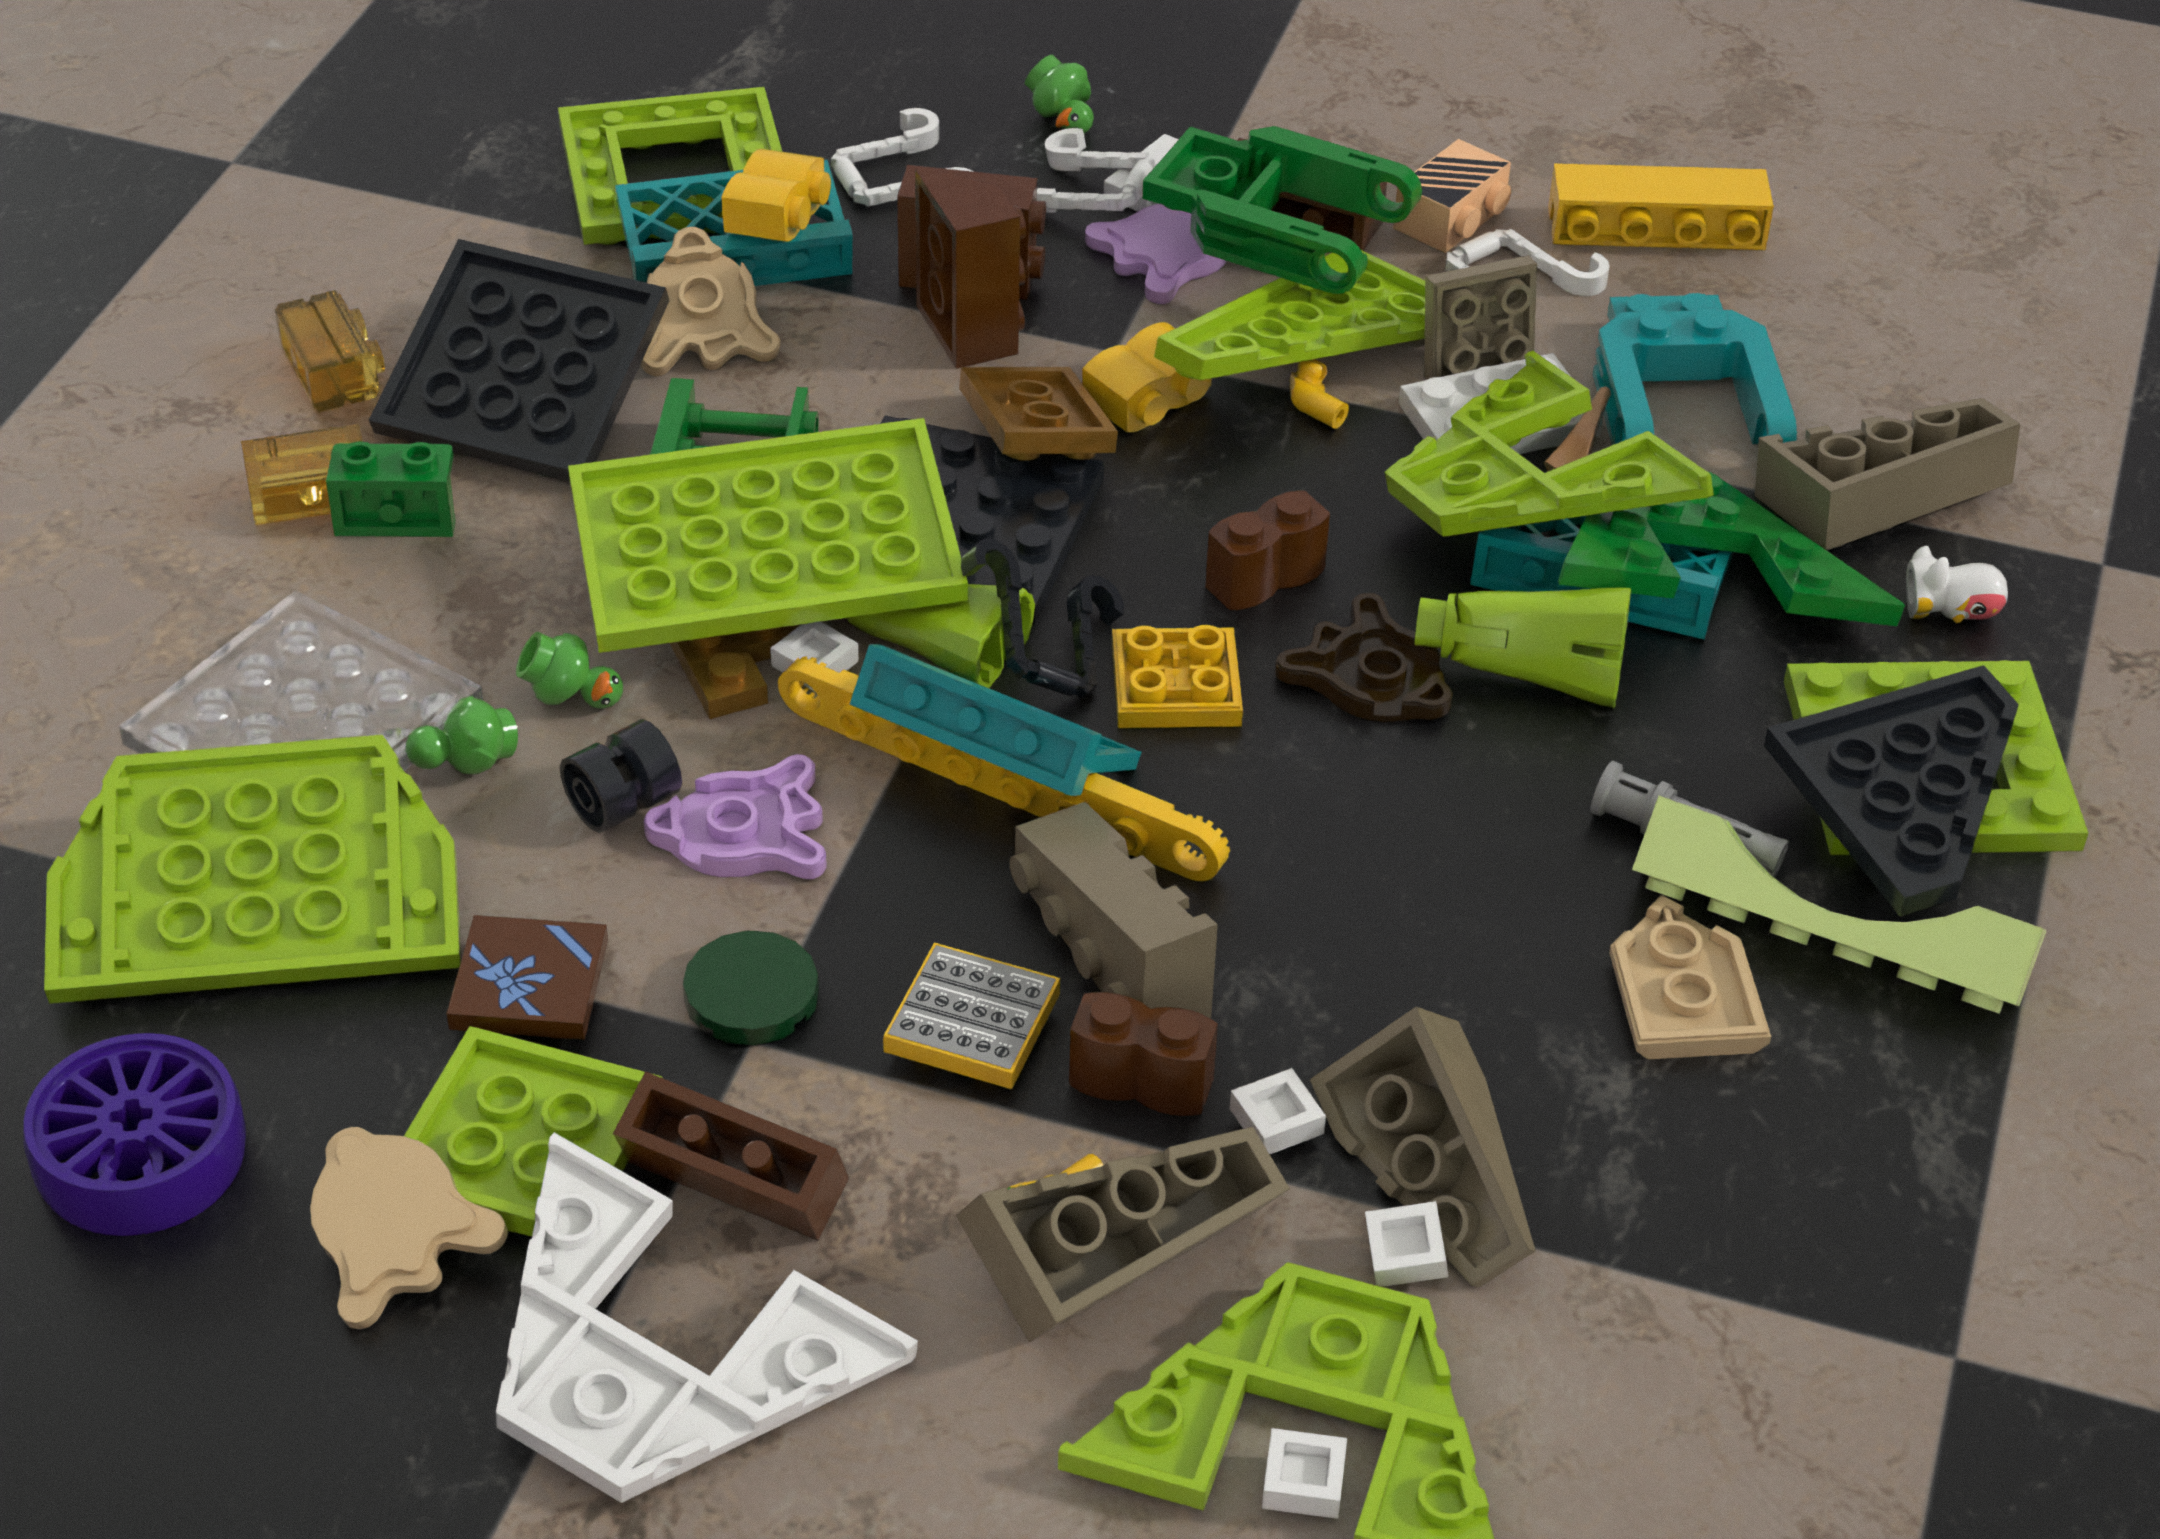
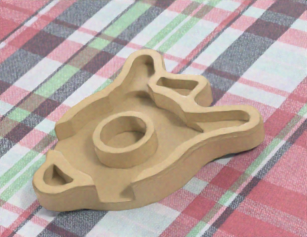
M686 227L679 230L674 236L672 247L664 255V261L655 269L653 274L650 273L648 275L647 283L666 287L670 301L640 364L643 371L653 376L664 375L675 365L683 353L687 351L696 352L702 366L709 370L720 368L738 354L746 355L760 362H770L775 359L780 351V338L777 333L762 321L758 314L756 289L752 275L746 266L741 263L740 267L732 259L724 256L722 248L712 243L707 233L702 229Z
M360 1127L343 1129L336 1133L327 1143L325 1149L326 1164L313 1189L310 1206L311 1224L323 1249L339 1268L341 1287L337 1308L340 1317L350 1328L363 1329L370 1327L379 1319L387 1302L396 1294L425 1293L436 1289L442 1281V1272L437 1259L440 1253L445 1250L454 1249L478 1254H491L500 1249L506 1241L508 1228L502 1216L496 1211L475 1205L466 1200L457 1191L448 1167L437 1153L424 1143L404 1136L373 1135Z

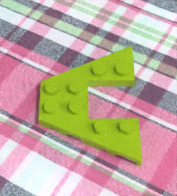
M1533 350L1524 355L1526 366L1513 377L1507 380L1495 379L1488 385L1489 389L1486 393L1474 397L1450 417L1452 428L1436 440L1433 437L1427 436L1414 447V451L1410 455L1399 459L1385 471L1388 492L1443 537L1702 499L1714 495L1711 474L1650 431L1641 433L1546 473L1510 448L1518 444L1521 438L1546 428L1564 426L1573 417L1592 410L1589 389Z
M1287 1262L1264 1281L1263 1288L1259 1293L1242 1298L1223 1314L1222 1324L1196 1345L1189 1342L1151 1372L1150 1381L1146 1386L1137 1391L1126 1392L1114 1402L1113 1412L1073 1445L1068 1441L1064 1442L1058 1451V1470L1204 1511L1242 1401L1247 1392L1387 1431L1354 1539H1495L1488 1518L1489 1503L1485 1490L1479 1486L1477 1480L1475 1455L1464 1418L1459 1417L1450 1387L1451 1373L1445 1352L1439 1347L1437 1342V1325L1429 1299Z

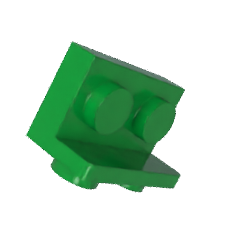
M367 442L335 444L332 449L326 478L334 536L453 537L456 520L450 478L453 462L452 446L449 444H429L425 442L411 444H370Z

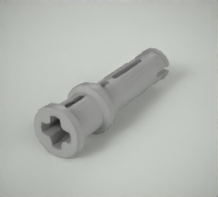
M1611 761L1604 770L1591 802V813L1601 817L1607 812L1639 825L1640 833L1645 835L1659 795L1728 820L1746 849L1772 877L1775 878L1788 849V840L1766 834L1737 820L1690 803L1688 800L1677 796V790L1673 789V785L1664 781L1655 785L1623 772V765L1615 761Z

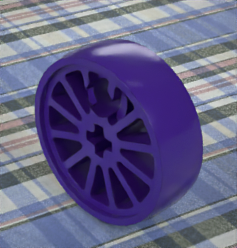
M154 1033L129 1034L108 1038L86 1046L63 1059L42 1078L34 1089L25 1110L23 1125V1144L35 1186L50 1208L62 1219L79 1228L94 1233L116 1236L141 1235L165 1230L202 1213L215 1203L234 1181L242 1164L246 1140V1125L239 1092L223 1063L210 1051L192 1041L176 1036ZM216 1117L214 1120H207L208 1118ZM182 1144L201 1147L196 1151H191ZM70 1158L69 1160H67V1161L64 1162V1163H60V1162H59V1161H61V1160H65V1159ZM169 1164H171L172 1166H174L173 1168H171V1169H169V1170H167V1171L165 1170V1168H166ZM98 1171V1179L89 1178ZM135 1176H143L137 1180L125 1181Z

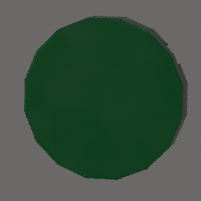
M747 930L723 935L701 947L689 961L683 980L684 1001L690 1019L699 1028L701 1022L705 1027L713 1030V1037L732 1044L758 1045L781 1040L795 1032L794 1024L800 1022L805 1015L807 1021L815 1011L819 993L818 972L812 956L796 941L774 932Z

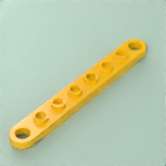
M807 656L801 659L797 658L778 679V690L783 701L800 717L843 734L849 739L862 742L898 757L904 762L915 764L951 779L957 784L970 787L1006 802L1012 807L1043 817L1086 802L1125 838L1129 855L1135 857L1143 855L1152 864L1194 881H1208L1218 873L1228 860L1230 847L1226 845L1229 841L1226 837H1220L1223 831L1219 827L1216 830L1211 827L1214 824L1213 822L1208 820L1204 823L1202 816L1197 815L1196 818H1193L1192 814L1185 815L1175 811L1174 805L1098 773L1088 774L1081 795H1067L850 705L859 676L844 669L840 673L827 668V664L824 662L817 664V658L811 657L809 660ZM805 683L817 693L818 696L815 699V693L811 692L809 695L806 693L809 690L808 687L802 689ZM1189 841L1198 846L1204 854L1196 857L1197 851L1194 850L1190 853L1191 846L1184 845Z

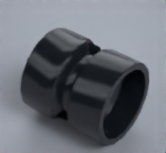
M640 719L607 736L605 745L598 742L591 744L562 759L560 764L561 781L573 809L591 830L598 833L605 832L635 816L637 806L643 809L652 807L678 793L682 786L679 763L669 742L657 727L644 719Z

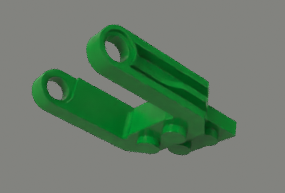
M1190 126L1144 178L1142 199L1164 205L1170 210L1190 213V232L1203 254L1328 293L1343 294L1351 290L1365 272L1368 264L1367 254L1362 253L1361 249L1349 238L1323 230L1324 226L1272 211V207L1279 200V193H1291L1379 221L1397 223L1403 221L1420 201L1422 186L1417 175L1404 164L1281 127L1272 126L1254 129L1249 132L1248 140L1237 141ZM1388 182L1398 187L1402 192L1403 202L1397 203L1387 199L1381 192L1380 183ZM1325 253H1335L1342 257L1348 266V272L1340 273L1333 270L1325 260Z

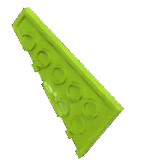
M1362 251V253L1367 254V268L1348 292L1332 294L1279 278L1159 336L1154 357L1174 367L1175 371L1181 376L1205 380L1425 339V280ZM1335 253L1325 256L1327 264L1333 270L1340 273L1348 272V266L1342 257Z

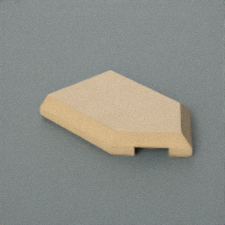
M1661 895L1647 909L1646 916L1631 931H1624L1610 945L1609 950L1636 1051L1647 1059L1754 1054L1770 1044L1771 1034L1741 938L1717 925L1712 930L1684 915V906Z

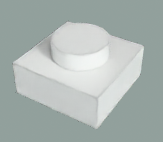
M822 622L802 624L771 647V666L783 673L797 658L801 659L807 656L808 660L811 657L817 658V664L824 662L827 664V668L840 673L843 669L847 671L859 662L858 643ZM804 684V686L814 691V689L810 687L808 684Z
M1292 1068L1231 1090V1112L1243 1129L1254 1127L1269 1154L1324 1134L1326 1115Z
M1436 1201L1365 1212L1376 1286L1384 1287L1448 1277Z
M1272 1428L1262 1509L1338 1519L1347 1438Z

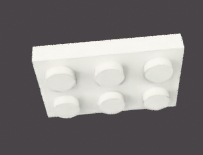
M1554 353L1540 355L1570 376ZM1525 359L1400 386L1399 405L1423 439L1430 436L1437 440L1452 428L1450 417L1474 397L1486 393L1489 389L1488 385L1495 379L1507 380L1513 377L1526 366ZM1583 414L1573 417L1564 426L1546 428L1521 438L1518 444L1510 448L1518 454H1524L1559 446ZM1601 418L1596 437H1600L1603 418Z

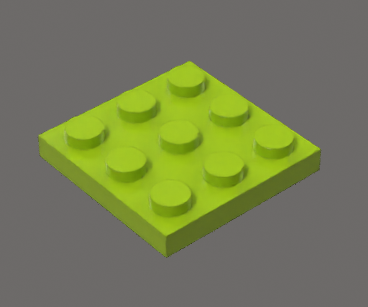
M469 1026L404 1137L420 1141L437 1153L448 1167L457 1191L466 1200L475 1205L496 1211L502 1216L508 1231L532 1237L537 1199L541 1194L549 1153L548 1143L550 1136L556 1133L623 1172L628 1159L615 1139L613 1132L645 1072Z

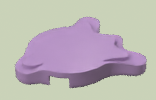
M1161 204L1143 208L1137 213L1118 221L1091 223L1085 229L1086 245L1092 250L1113 256L1114 271L1118 275H1146L1145 296L1147 300L1156 304L1169 303L1176 295L1180 286L1188 281L1204 278L1217 272L1227 262L1203 254L1190 232V213L1170 210Z
M795 754L763 770L726 771L711 773L697 778L695 781L696 791L686 796L682 801L676 795L668 803L653 807L648 811L644 818L645 837L652 845L671 852L689 868L711 876L744 877L765 871L777 870L802 879H815L826 870V851L822 845L801 833L802 831L814 830L823 822L822 806L807 793L815 783V763L805 755Z

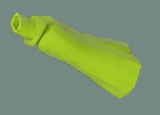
M968 584V601L846 618L858 629L913 650L950 673L986 688H990L1004 668L1006 652L1001 600L997 597V589L994 585ZM1022 588L1019 590L1025 645L1028 642L1033 623L1035 603L1032 594Z
M1596 588L1532 592L1476 591L1459 593L1458 599L1456 593H1449L1447 601L1421 597L1418 608L1415 645L1440 648L1442 658L1448 659L1451 653L1450 659L1470 668L1524 680L1584 701L1615 708L1631 589Z

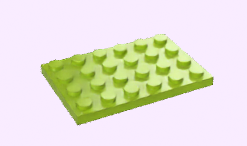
M924 418L568 466L599 653L968 601V581L961 571V555Z

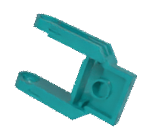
M1690 293L1676 296L1636 294L1628 297H1610L1607 312L1609 322L1599 329L1598 340L1600 346L1596 348L1597 364L1593 367L1592 375L1597 392L1602 387H1608L1611 391V396L1603 413L1611 445L1646 431L1654 434L1653 419L1642 382L1720 380L1726 377L1732 378L1752 444H1759V437L1779 434L1782 437L1783 443L1797 440L1795 414L1764 325L1734 310H1723L1719 295Z

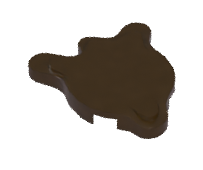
M1362 593L1352 600L1350 612L1351 626L1341 627L1328 621L1319 622L1313 629L1310 645L1285 650L1276 658L1275 676L1280 681L1314 689L1327 697L1338 708L1355 717L1381 722L1409 719L1429 720L1443 717L1451 709L1453 694L1444 682V673H1442L1439 666L1440 653L1433 647L1415 645L1416 632L1396 623L1390 617L1384 600L1376 593Z

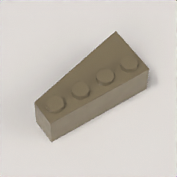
M1984 398L1913 410L1912 420L1909 421L1884 418L1883 415L1865 418L1861 421V429L1832 434L1833 430L1829 425L1806 429L1805 439L1783 443V439L1779 434L1759 437L1755 497L1825 550L1841 547L1851 541L1879 531L1888 530L1895 525L1937 512L1942 508L1972 497L1981 496L1986 492L2013 483L2020 423Z
M1086 802L1015 827V855L1010 858V870L1013 880L1022 893L1029 892L1039 905L1044 923L1050 933L1054 936L1060 935L1071 949L1074 963L1082 977L1085 979L1092 978L1101 992L1131 997L1142 1002L1150 1009L1158 1007L1183 1008L1211 1018L1218 927L1215 921L1206 913L1192 917L1186 911V909L1190 908L1189 897L1176 885L1162 889L1156 879L1155 866L1143 855L1130 859L1125 838Z
M1252 1126L1171 1146L1165 1151L1137 1158L1130 1156L1110 1161L1103 1166L1068 1175L1065 1172L1011 1189L1004 1187L984 1192L962 1209L956 1217L1030 1343L1256 1213L1290 1188Z

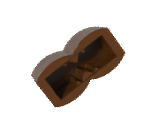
M1305 490L1285 492L1275 496L1261 505L1258 511L1237 513L1219 521L1208 532L1205 588L1229 610H1241L1265 602L1275 594L1277 589L1297 587L1312 581L1325 569L1330 512Z
M1108 992L1086 993L1082 997L1070 1028L1069 1084L1076 1090L1099 1099L1112 1101L1136 1099L1144 1106L1161 1113L1176 1116L1200 1115L1203 1112L1214 1080L1218 1024L1209 1017L1188 1009L1176 1007L1150 1009L1142 1002L1125 995Z

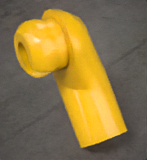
M1316 359L1298 362L1297 371L1291 372L1289 378L1292 404L1299 411L1334 429L1339 428L1347 417L1349 406L1347 403L1325 393V385L1322 381L1328 373L1326 365Z

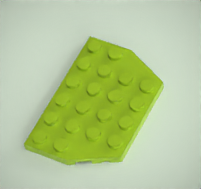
M383 735L116 756L102 779L103 786L101 792L97 797L89 801L79 818L81 828L63 857H56L47 872L44 991L49 1004L459 968L461 963L457 860L454 839L444 824H439L423 800L421 790L412 777L404 772L399 764L398 756Z

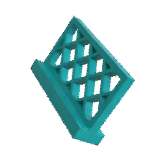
M824 160V172H828L831 178L830 195L826 204L820 205L813 214L828 222L808 224L804 230H800L796 237L789 242L724 232L723 219L717 216L722 211L721 197L729 180L735 174L743 173V170L615 185L616 201L633 270V280L647 283L648 275L650 273L653 274L655 269L664 261V255L672 247L674 236L679 230L663 222L674 212L692 220L687 227H697L702 230L706 227L721 234L710 236L709 238L712 243L722 248L724 256L732 259L740 267L741 263L746 266L752 275L755 286L852 274L853 233L849 219H844L828 160ZM705 194L714 199L705 209H701L686 200L691 195ZM651 200L661 206L651 216H648L632 208L630 203ZM651 234L668 241L641 245Z
M1586 516L1479 531L1470 585L1495 591L1532 592L1590 589L1559 585L1558 583L1564 560L1580 530L1576 525H1582ZM1555 530L1559 535L1545 537L1541 532ZM1661 543L1667 555L1675 561L1673 565L1681 577L1674 599L1631 594L1627 622L1705 640L1712 610L1733 552ZM1692 551H1698L1711 555L1696 557L1692 553Z
M869 644L850 701V705L1070 796L1082 794L1088 774L1136 770L1142 753L1101 736L1102 734L880 644Z

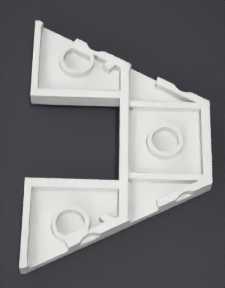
M553 1133L550 1136L548 1143L549 1153L541 1194L537 1199L535 1210V1225L532 1239L529 1240L521 1281L520 1302L507 1352L508 1363L505 1378L501 1383L496 1408L497 1428L622 1503L907 1365L915 1359L918 1340L795 1270L792 1271L710 1376L596 1310L613 1287L672 1218L673 1200L558 1134Z

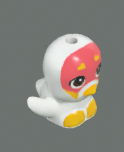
M1925 545L1913 554L1907 566L1906 596L1909 617L1912 619L1924 618L1931 612H1942L1946 618L1952 619L1955 623H1960L1964 619L1984 620L2000 613L2007 602V581L2001 571L1993 565L1970 563L1949 567L1946 557H1941L1938 560L1935 559L1931 554L1929 546Z

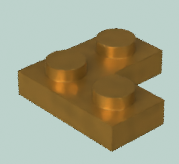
M800 625L673 642L670 645L709 719L768 704L767 684L755 663L771 659V647Z

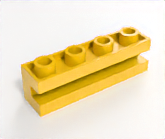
M1554 163L1548 204L1549 218L1553 220L1552 241L1553 244L1739 250H1766L1774 208L1766 169Z

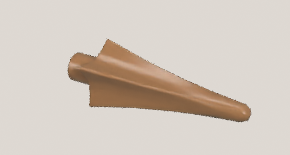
M1602 387L1598 390L1591 402L1592 410L1583 414L1564 441L1544 462L1547 472L1591 454L1602 415L1611 396V391L1608 387Z

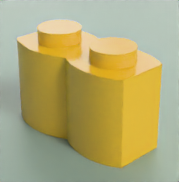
M768 149L756 150L748 159L743 173L735 174L723 191L721 200L724 232L785 242L793 240L800 230H804L807 227L810 216L818 210L820 205H825L829 198L831 178L828 172H824V158Z
M1167 322L1155 323L1142 329L1126 345H1117L1105 349L1082 368V384L1108 419L1126 432H1137L1149 425L1158 423L1169 409L1180 408L1201 399L1211 386L1212 378L1205 380L1186 378L1178 374L1174 367L1154 357L1158 337L1176 329Z

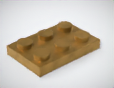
M961 367L959 389L1002 454L1018 460H1034L1040 454H1063L1069 458L1086 460L1095 457L1096 453L1116 452L1117 429L1070 367Z

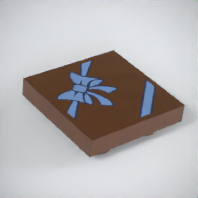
M474 915L447 1010L449 1030L467 1031L469 1026L499 1034L585 1040L608 944L607 924Z

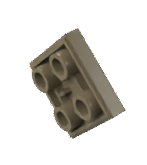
M1529 255L1425 276L1424 377L1426 379L1444 377L1476 370L1485 366H1495L1525 359L1524 355L1526 353L1534 351L1537 263Z

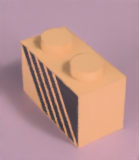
M1457 139L1414 172L1421 182V199L1403 221L1394 223L1393 229L1444 253L1448 252L1464 238L1471 237L1476 229L1492 216L1500 214L1505 209L1511 196V187L1508 185L1511 162ZM1397 187L1396 202L1400 203L1403 202V195Z

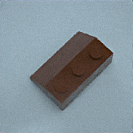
M928 167L915 169L917 308L956 369L1017 355L1019 331L1025 327L1024 312L1019 301V286L1025 284L1026 278L1024 264L1020 257V240L1026 236V224L1020 207L1011 204L999 185Z

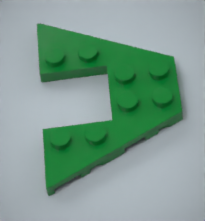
M1708 472L1711 474L1714 493L1711 497L1587 515L1564 560L1558 578L1559 585L1590 589L1630 588L1631 594L1674 599L1681 577L1661 543L1749 554L1786 613L1898 626L1905 607L1904 603L1711 472Z

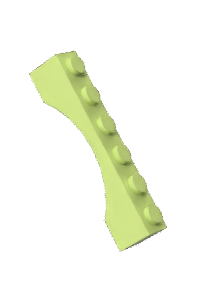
M1659 795L1632 868L1634 871L1649 876L1645 886L1646 889L1680 901L1683 900L1686 889L1711 897L1707 907L1708 911L1742 923L1745 922L1748 911L1773 919L1769 930L1770 933L1804 945L1808 944L1811 933L1836 942L1832 955L1871 968L1875 956L1898 963L1900 967L1897 978L1934 991L1939 978L1963 986L1965 989L1961 998L1962 1001L1999 1014L2004 1001L2020 1006L2046 934V930L2041 927L1980 906L1945 917L1911 922L1871 921L1831 912L1801 898L1772 877L1746 849L1728 820Z

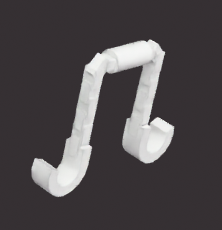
M922 108L900 111V129L903 130V135L836 149V153L831 158V167H833L835 175L848 195L854 199V202L865 204L868 207L897 200L902 182L868 189L866 182L853 163L900 152L912 154L933 148L939 140V119L936 114ZM961 167L946 168L953 170L972 171L967 168Z
M1068 128L1051 134L1044 144L1048 163L1053 169L1081 171L1082 168H1130L1132 170L1119 194L1056 193L1055 189L1037 188V200L1046 201V212L1056 213L1057 209L1124 211L1125 208L1136 204V201L1141 197L1143 180L1155 167V160L1148 153L1082 151L1086 148L1083 129Z
M1496 229L1494 232H1486L1457 246L1454 251L1447 252L1446 272L1467 268L1469 264L1498 251L1501 246H1507L1521 257L1529 255L1537 263V268L1553 278L1552 282L1565 291L1579 296H1593L1604 291L1607 286L1610 268L1608 260L1595 252L1590 259L1589 272L1579 271L1563 260L1557 261L1512 229Z

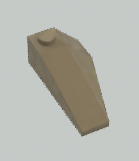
M1415 1007L1310 1079L1335 1139L1349 1154L1359 1157L1378 1178L1375 1182L1389 1197L1398 1199L1403 1206L1436 1201L1445 1256L1472 1286H1483L1536 1252L1487 1081L1459 1021Z

